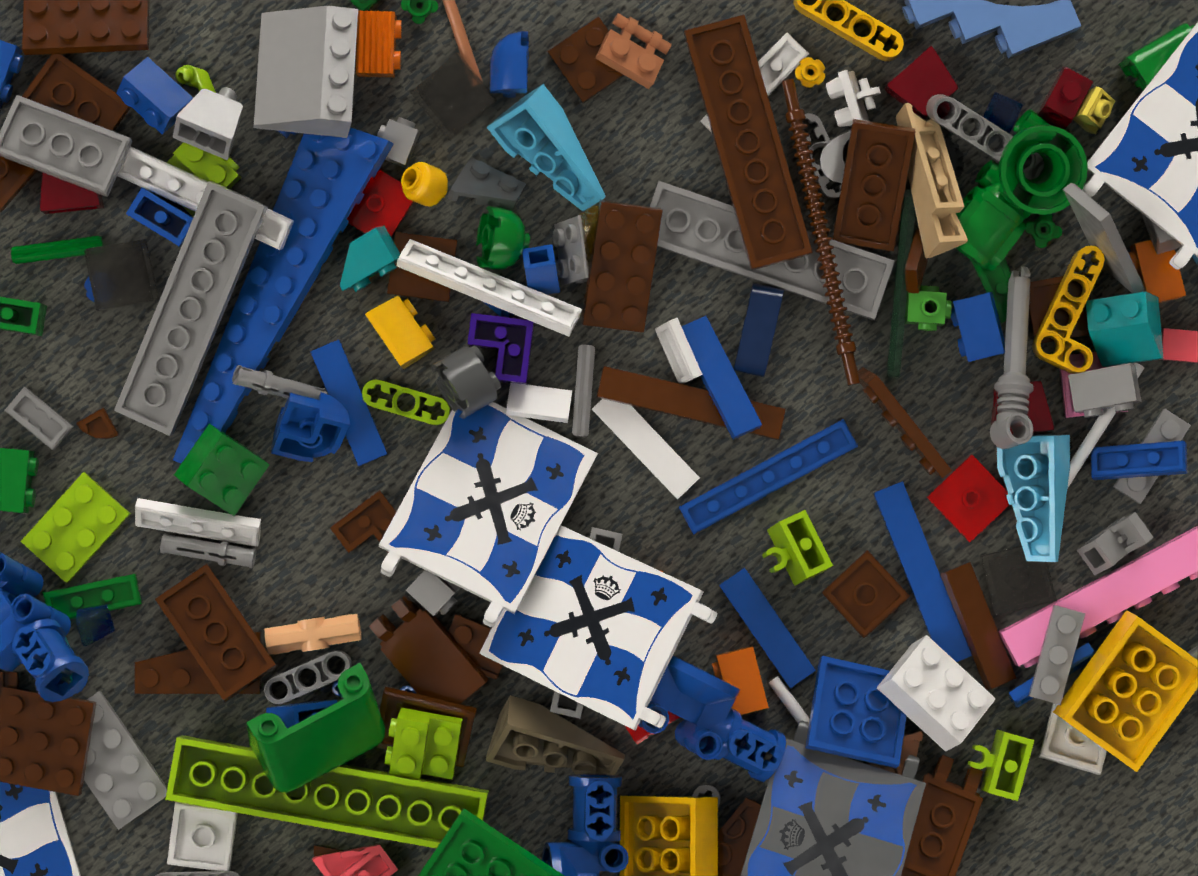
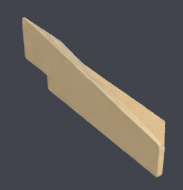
M905 103L896 115L897 126L915 129L908 178L925 258H932L966 244L968 241L956 215L965 206L940 125L932 119L925 121L913 112V105Z

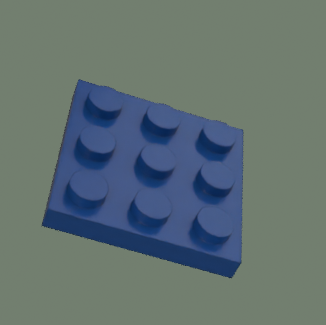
M821 656L818 663L805 748L897 768L900 765L907 716L877 689L878 685L890 671Z

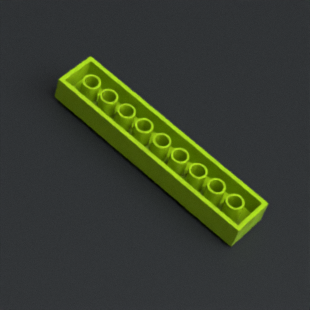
M181 735L176 738L165 800L437 848L463 808L482 821L484 820L489 790L423 778L418 780L391 775L389 772L343 764L288 793L280 792L272 786L251 747Z

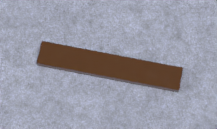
M603 367L597 398L727 428L708 390L611 367ZM750 401L762 426L749 432V434L778 440L786 409Z

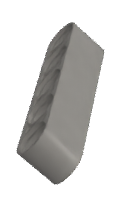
M937 94L932 96L927 102L926 112L929 118L992 159L1000 162L1002 152L1013 138L1012 135L949 96ZM947 101L949 112L946 116L940 118L937 114L938 105ZM973 118L975 121L974 130L971 133L965 134L963 124L967 119ZM998 134L1000 136V145L997 149L990 150L988 146L989 139L993 135ZM1034 153L1026 159L1023 172L1027 179H1034L1040 175L1044 168L1043 158L1038 153Z

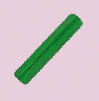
M92 236L15 246L11 248V258L13 263L20 264L98 254L104 251L102 237Z

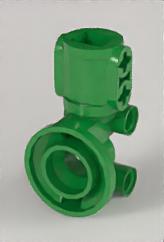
M1031 109L1027 110L1016 122L1013 128L1016 135L1004 148L999 164L994 160H990L977 174L975 182L983 188L974 187L963 199L965 207L960 213H956L968 241L966 244L955 249L983 269H988L989 271L994 270L1002 262L1021 237L1026 228V223L1023 222L1024 219L1032 213L1045 215L1065 209L1070 203L1063 189L1070 183H1073L1082 190L1086 182L1088 171L1087 158L1079 141L1066 130L1050 125ZM1038 153L1043 158L1044 169L1037 178L1027 179L1023 172L1024 163L1031 154Z

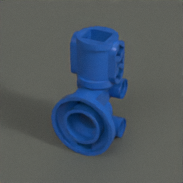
M0 552V669L12 672L20 664H24L27 671L36 681L35 686L38 694L45 701L57 702L65 700L82 691L86 686L89 676V670L85 662L75 655L65 641V636L71 628L70 618L63 612L34 598L43 587L44 580L40 573Z
M674 655L647 707L666 717L663 727L658 728L642 719L638 725L649 733H660L668 726L669 711L685 719L678 724L675 730V738L681 746L705 760H720L723 758L747 770L751 778L760 782L766 781L774 774L781 764L786 747V737L783 733L773 729L766 731L742 719L739 711L731 708L740 692L739 688ZM769 751V753L772 755L771 759L764 760L763 758L766 752Z
M606 774L569 775V786H573V828L568 829V839L571 842H546L543 848L542 861L564 876H600L599 871L613 873L622 871L627 866L629 860L626 849L615 842L621 840V830L616 829L617 787L622 786V776ZM597 787L602 789L599 793H594L593 797L588 794L591 791H596ZM597 819L602 821L598 822V824H594L593 829L587 826L591 825V823H596ZM610 849H614L612 859L605 862L606 853Z

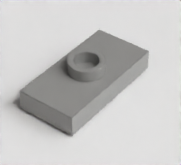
M25 386L4 410L51 450H55L74 427Z

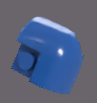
M528 31L510 33L500 39L494 47L490 61V93H503V97H516V93H527Z
M322 392L318 400L290 393L285 407H281L277 419L271 454L306 462H313V458L325 456L329 453L335 454L340 448L350 425L348 411L334 397Z

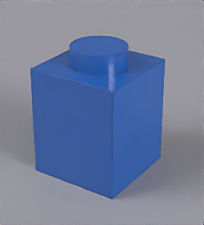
M553 245L523 249L522 255L527 286L546 295L560 293Z

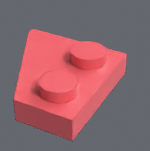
M380 844L319 855L312 858V861L323 876H391L398 871V868Z

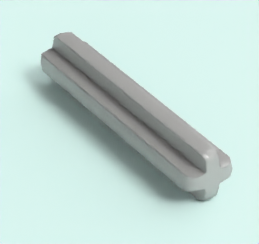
M582 344L578 347L572 434L574 436L586 437L589 434L595 347L593 345Z

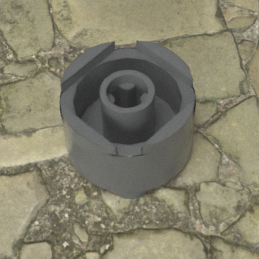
M475 345L470 348L463 346L431 365L432 374L438 371L440 376L436 384L442 396L454 412L458 409L462 411L459 416L462 419L497 399L496 390L501 388L496 375L493 372H487L482 363L484 362V357Z

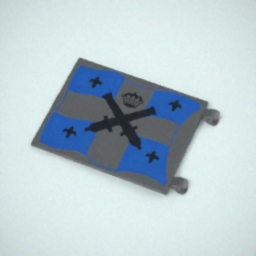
M800 721L794 740L786 739V747L781 764L768 780L740 876H901L926 786L925 782L914 779L920 759L909 755L904 762L902 775L843 756L806 749L809 722Z

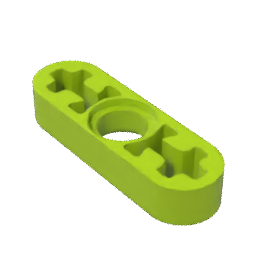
M371 380L364 385L362 390V397L367 405L427 424L442 425L450 415V406L444 399L382 380ZM376 385H380L381 391L391 395V388L396 389L397 392L392 398V408L386 407L389 402L386 399L378 398L377 403L372 402V396L368 394L369 389H375ZM402 394H411L415 398V406L411 411L404 412L399 409L397 401ZM420 398H427L424 405L434 407L436 402L441 403V409L445 411L444 416H438L437 420H432V414L423 410L422 417L416 416L421 405Z

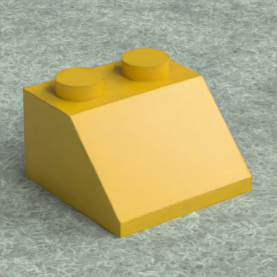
M396 296L368 311L365 315L398 364L405 370L435 349L431 342L436 338L426 324L420 327L416 322L414 316L418 312L410 300L407 298L402 301L399 296Z

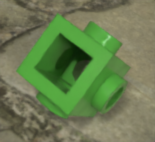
M921 286L919 294L907 292L904 324L918 325V330L937 331V326H943L945 319L951 318L952 302L951 300H946L947 293L939 292V287ZM925 304L932 306V313H928L925 310Z

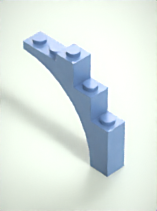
M905 0L906 6L902 7L907 23H913L916 30L951 16L952 20L948 22L951 33L955 39L960 38L962 44L997 30L998 35L995 36L997 47L1001 53L1006 52L1008 59L1073 33L1081 27L1071 0H1058L1043 5L1022 7L995 4L986 0Z

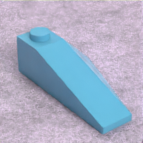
M544 84L525 95L487 126V129L509 155L515 158L519 154L532 164L529 168L531 172L536 176L540 172L545 174L553 181L554 190L581 211L587 210L606 197L563 108Z
M1038 434L1032 435L1028 442L1010 449L997 447L998 472L1000 477L1004 478L1008 491L1006 497L1015 513L1017 520L1016 529L1026 561L1058 562L1070 472V435Z

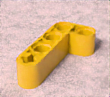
M793 0L796 10L882 61L887 62L896 59L903 49L904 42L900 33L845 0H816V3L813 5H805L801 0ZM831 7L839 8L843 13V18L839 21H832L828 18L826 11ZM857 23H864L868 26L870 34L866 37L857 36L853 26ZM877 30L880 34L873 45L869 42L873 39ZM888 39L894 41L892 46L894 49L886 52L883 50V42L886 43Z
M1092 245L1085 246L1074 254L1032 344L1036 357L1072 374L1086 371L1093 362L1091 350L1087 346L1070 339V336L1104 266V254L1098 247ZM1091 254V261L1095 265L1087 267L1083 275L1075 274L1074 271L1077 273L1082 271L1085 265V260L1081 258ZM1070 281H1077L1082 286L1080 297L1076 298L1069 294L1067 287ZM1057 309H1063L1068 313L1069 321L1066 326L1056 323L1054 314ZM1044 337L1054 340L1056 348L1053 354H1046L1041 349V341ZM1072 351H1079L1084 356V363L1080 368L1074 367L1070 363L1069 357Z

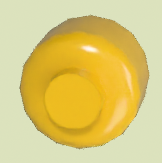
M417 162L408 167L402 175L401 184L404 195L409 200L423 206L431 207L438 204L447 193L448 179L446 173L433 165Z

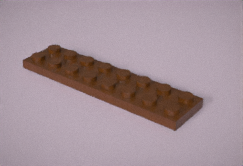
M745 15L685 30V40L751 271L811 255L813 253Z

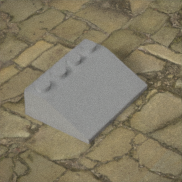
M318 6L261 14L253 128L342 138L348 137L352 123L358 9Z

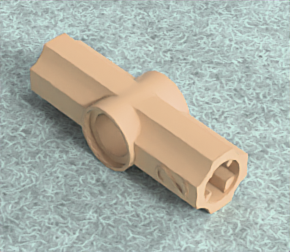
M358 614L341 615L327 619L325 617L300 620L296 624L264 629L265 643L269 655L301 650L302 652L329 648V645L362 640Z

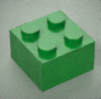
M209 423L174 476L193 491L235 516L270 464Z

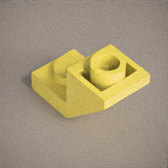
M1096 86L1088 91L1073 120L1085 131L1096 134L1097 130L1101 129L1106 118L1111 114L1112 107L1116 101L1102 88Z

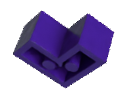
M471 313L468 346L472 347L475 345L477 348L498 350L495 375L499 382L527 385L535 323L524 319Z

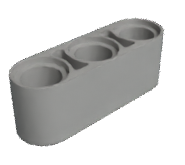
M341 650L332 651L272 677L265 684V697L271 703L279 705L338 680L341 673L331 671L329 667L330 659L333 656L343 658L345 661V671L352 667L351 657ZM306 668L312 669L316 673V682L312 686H307L301 681V672ZM282 681L286 684L288 692L284 698H277L272 693L274 682Z

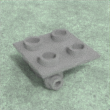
M581 215L554 224L555 229L552 238L554 246L557 247L558 251L556 269L558 277L561 278L562 286L574 282L576 284L586 283L588 281L587 278H589V263L586 260L588 254L585 252L587 245L584 244L586 242L584 226H582Z

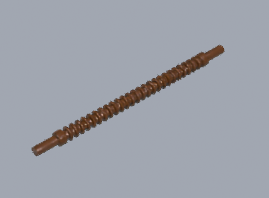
M787 79L782 81L788 109L785 116L787 123L791 124L788 130L793 132V136L790 139L795 141L792 148L797 150L794 157L799 158L796 165L801 167V170L798 171V174L803 176L800 183L805 185L802 192H806L807 195L804 197V201H808L806 209L810 210V214L807 217L812 219L809 226L814 228L811 235L816 236L813 244L818 245L815 252L820 254L817 261L822 263L819 270L824 272L821 279H825L826 282L823 284V288H827V292L824 295L829 297V301L826 304L831 306V310L828 313L833 315L830 322L835 324L832 331L837 333V336L834 337V340H838L839 343L836 345L837 354L842 356L848 386L860 383L854 357L856 345L850 339L853 333L848 331L851 328V324L846 322L849 316L845 315L844 312L847 310V307H843V302L846 299L841 298L844 290L839 289L842 281L837 280V276L840 273L835 271L838 264L833 262L836 255L831 253L834 246H830L829 242L832 240V237L827 235L830 229L826 228L825 225L828 223V220L824 219L826 211H822L825 203L820 202V198L823 195L818 193V189L821 186L816 184L819 177L814 175L817 168L812 166L815 159H811L810 155L813 154V150L808 148L811 145V142L807 141L809 133H805L808 125L803 124L806 116L804 110L800 109L794 79Z

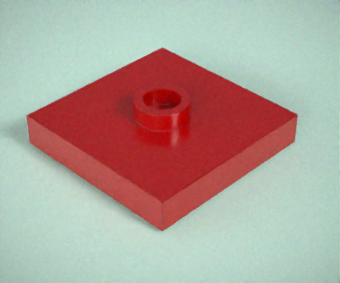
M379 169L375 178H370L362 192L365 194L359 205L355 204L347 220L349 221L348 224L365 234L376 227L385 226L392 238L414 201L409 200L404 195L400 181Z
M972 454L926 497L968 542H971L1009 506L1006 497L1008 491Z

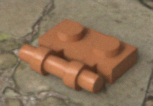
M617 13L612 24L621 28V33L619 34L610 29L595 59L649 89L654 84L664 62L662 58L654 54L655 50L657 49L666 55L672 44L662 39L663 35L655 30L650 32L638 25L639 21L632 17L626 18ZM633 35L645 42L644 48L630 40L631 36Z

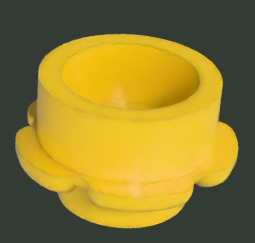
M806 57L800 61V65L795 69L796 79L800 80L801 85L806 88L820 85L825 79V66L819 59L813 60L812 57ZM808 70H813V75H809Z

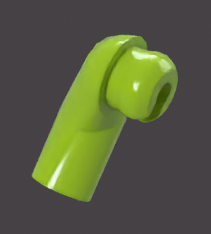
M184 65L177 69L175 77L180 84L198 88L199 91L201 89H208L216 93L206 70L191 65Z

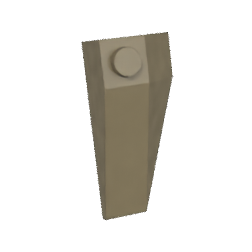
M511 695L498 716L486 754V761L515 770H526V764L543 765L544 772L555 773V768L568 767L572 768L575 774L615 775L625 760V754L559 715L550 712L549 709L542 705Z

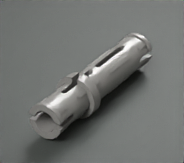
M241 365L236 366L232 377L234 385L257 390L258 394L262 395L272 394L288 399L289 394L294 393L318 400L321 392L327 394L325 388L314 387L278 377L268 370L261 372Z
M166 533L163 534L160 545V553L216 561L220 566H225L227 563L253 568L257 553L256 548L233 546L228 541L215 543L168 535Z

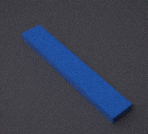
M844 419L685 503L679 509L694 535L858 447Z
M903 481L874 492L873 495L930 638L956 662L972 656Z

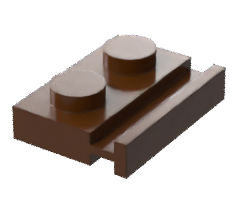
M456 613L449 633L486 676L497 680L503 665L479 654L492 627Z

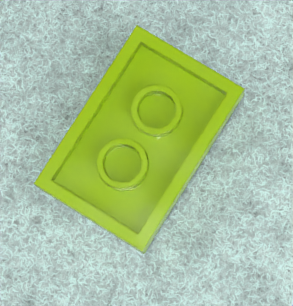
M83 472L20 542L62 580L69 583L131 513L86 472Z

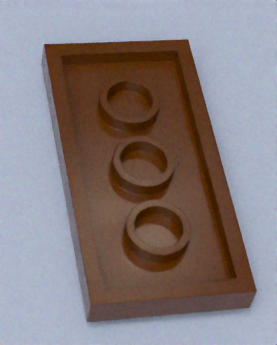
M24 0L23 53L24 55L149 50L150 0Z
M853 119L832 240L844 244L894 251L915 137L914 128Z
M599 201L588 274L589 278L581 321L583 325L644 333L663 212L661 208Z
M205 564L155 599L224 702H227L277 667L208 564Z

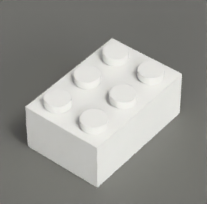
M928 635L910 645L877 687L882 694L945 752L963 742L996 699Z

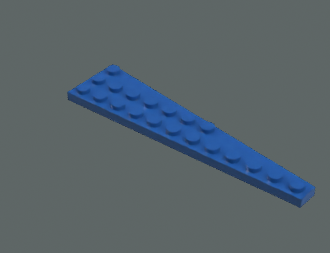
M351 127L347 138L303 134L273 209L274 212L294 220V223L282 250H278L260 241L174 455V461L179 463L184 461L209 423L226 434V430L231 426L238 414L237 408L245 395L248 396L252 390L248 387L233 384L232 377L236 366L241 365L259 371L260 368L264 369L269 361L268 354L275 342H280L320 273L321 266L331 254L334 240L339 232H343L349 223L347 218L355 204L359 205L365 194L362 192L371 177L375 178L394 144L392 142Z

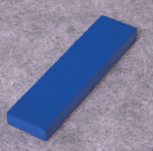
M707 316L681 326L702 372L700 377L732 439L734 440L760 428L762 423Z
M338 339L310 351L328 395L342 403L348 411L350 425L346 432V437L358 466L387 455L384 443L370 410L363 400L362 391L340 340Z
M745 568L719 585L789 688H792L816 671Z

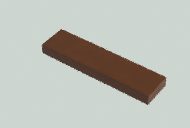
M971 562L941 573V578L985 689L990 690L1016 679Z

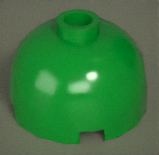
M488 206L486 209L489 211V214L482 213L478 225L476 246L482 243V257L476 256L477 263L482 268L505 269L511 267L520 259L523 249L529 248L530 236L529 233H525V226L522 220L513 211Z

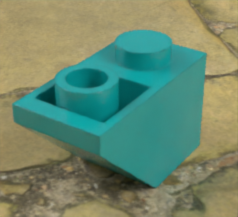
M385 226L376 227L349 244L340 282L342 291L352 288L355 292L360 291L371 284L369 278L379 273L382 277L397 268L395 263L400 256V252Z

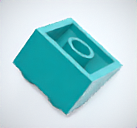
M1145 291L1087 300L1088 332L1102 367L1164 359L1159 297Z

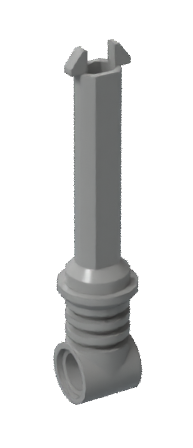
M1023 266L1021 267V276H1019V271L1013 270L1008 280L1004 374L994 384V389L998 392L999 399H997V404L999 406L997 407L996 421H994L990 428V437L992 442L1001 449H1010L1024 444L1033 435V424L1028 415H1026L1029 410L1027 408L1029 400L1027 399L1034 389L1030 379L1026 376L1031 281L1028 277H1030L1031 273L1028 267Z

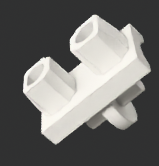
M848 70L838 72L839 77L826 83L830 99L834 100L845 96L848 107L834 111L837 125L839 127L852 126L853 119L869 121L866 108L867 110L876 108L873 97L881 94L880 88H870L867 78L857 82L854 71L848 72Z

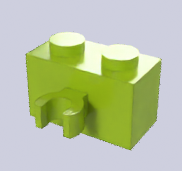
M806 510L781 520L767 529L775 547L765 551L762 556L763 558L770 555L775 556L778 563L769 569L770 572L776 573L785 567L794 586L823 573L833 566Z
M996 730L991 752L982 745H973L972 749L982 753V759L977 763L968 761V765L975 769L986 767L980 790L1018 801L1035 740Z

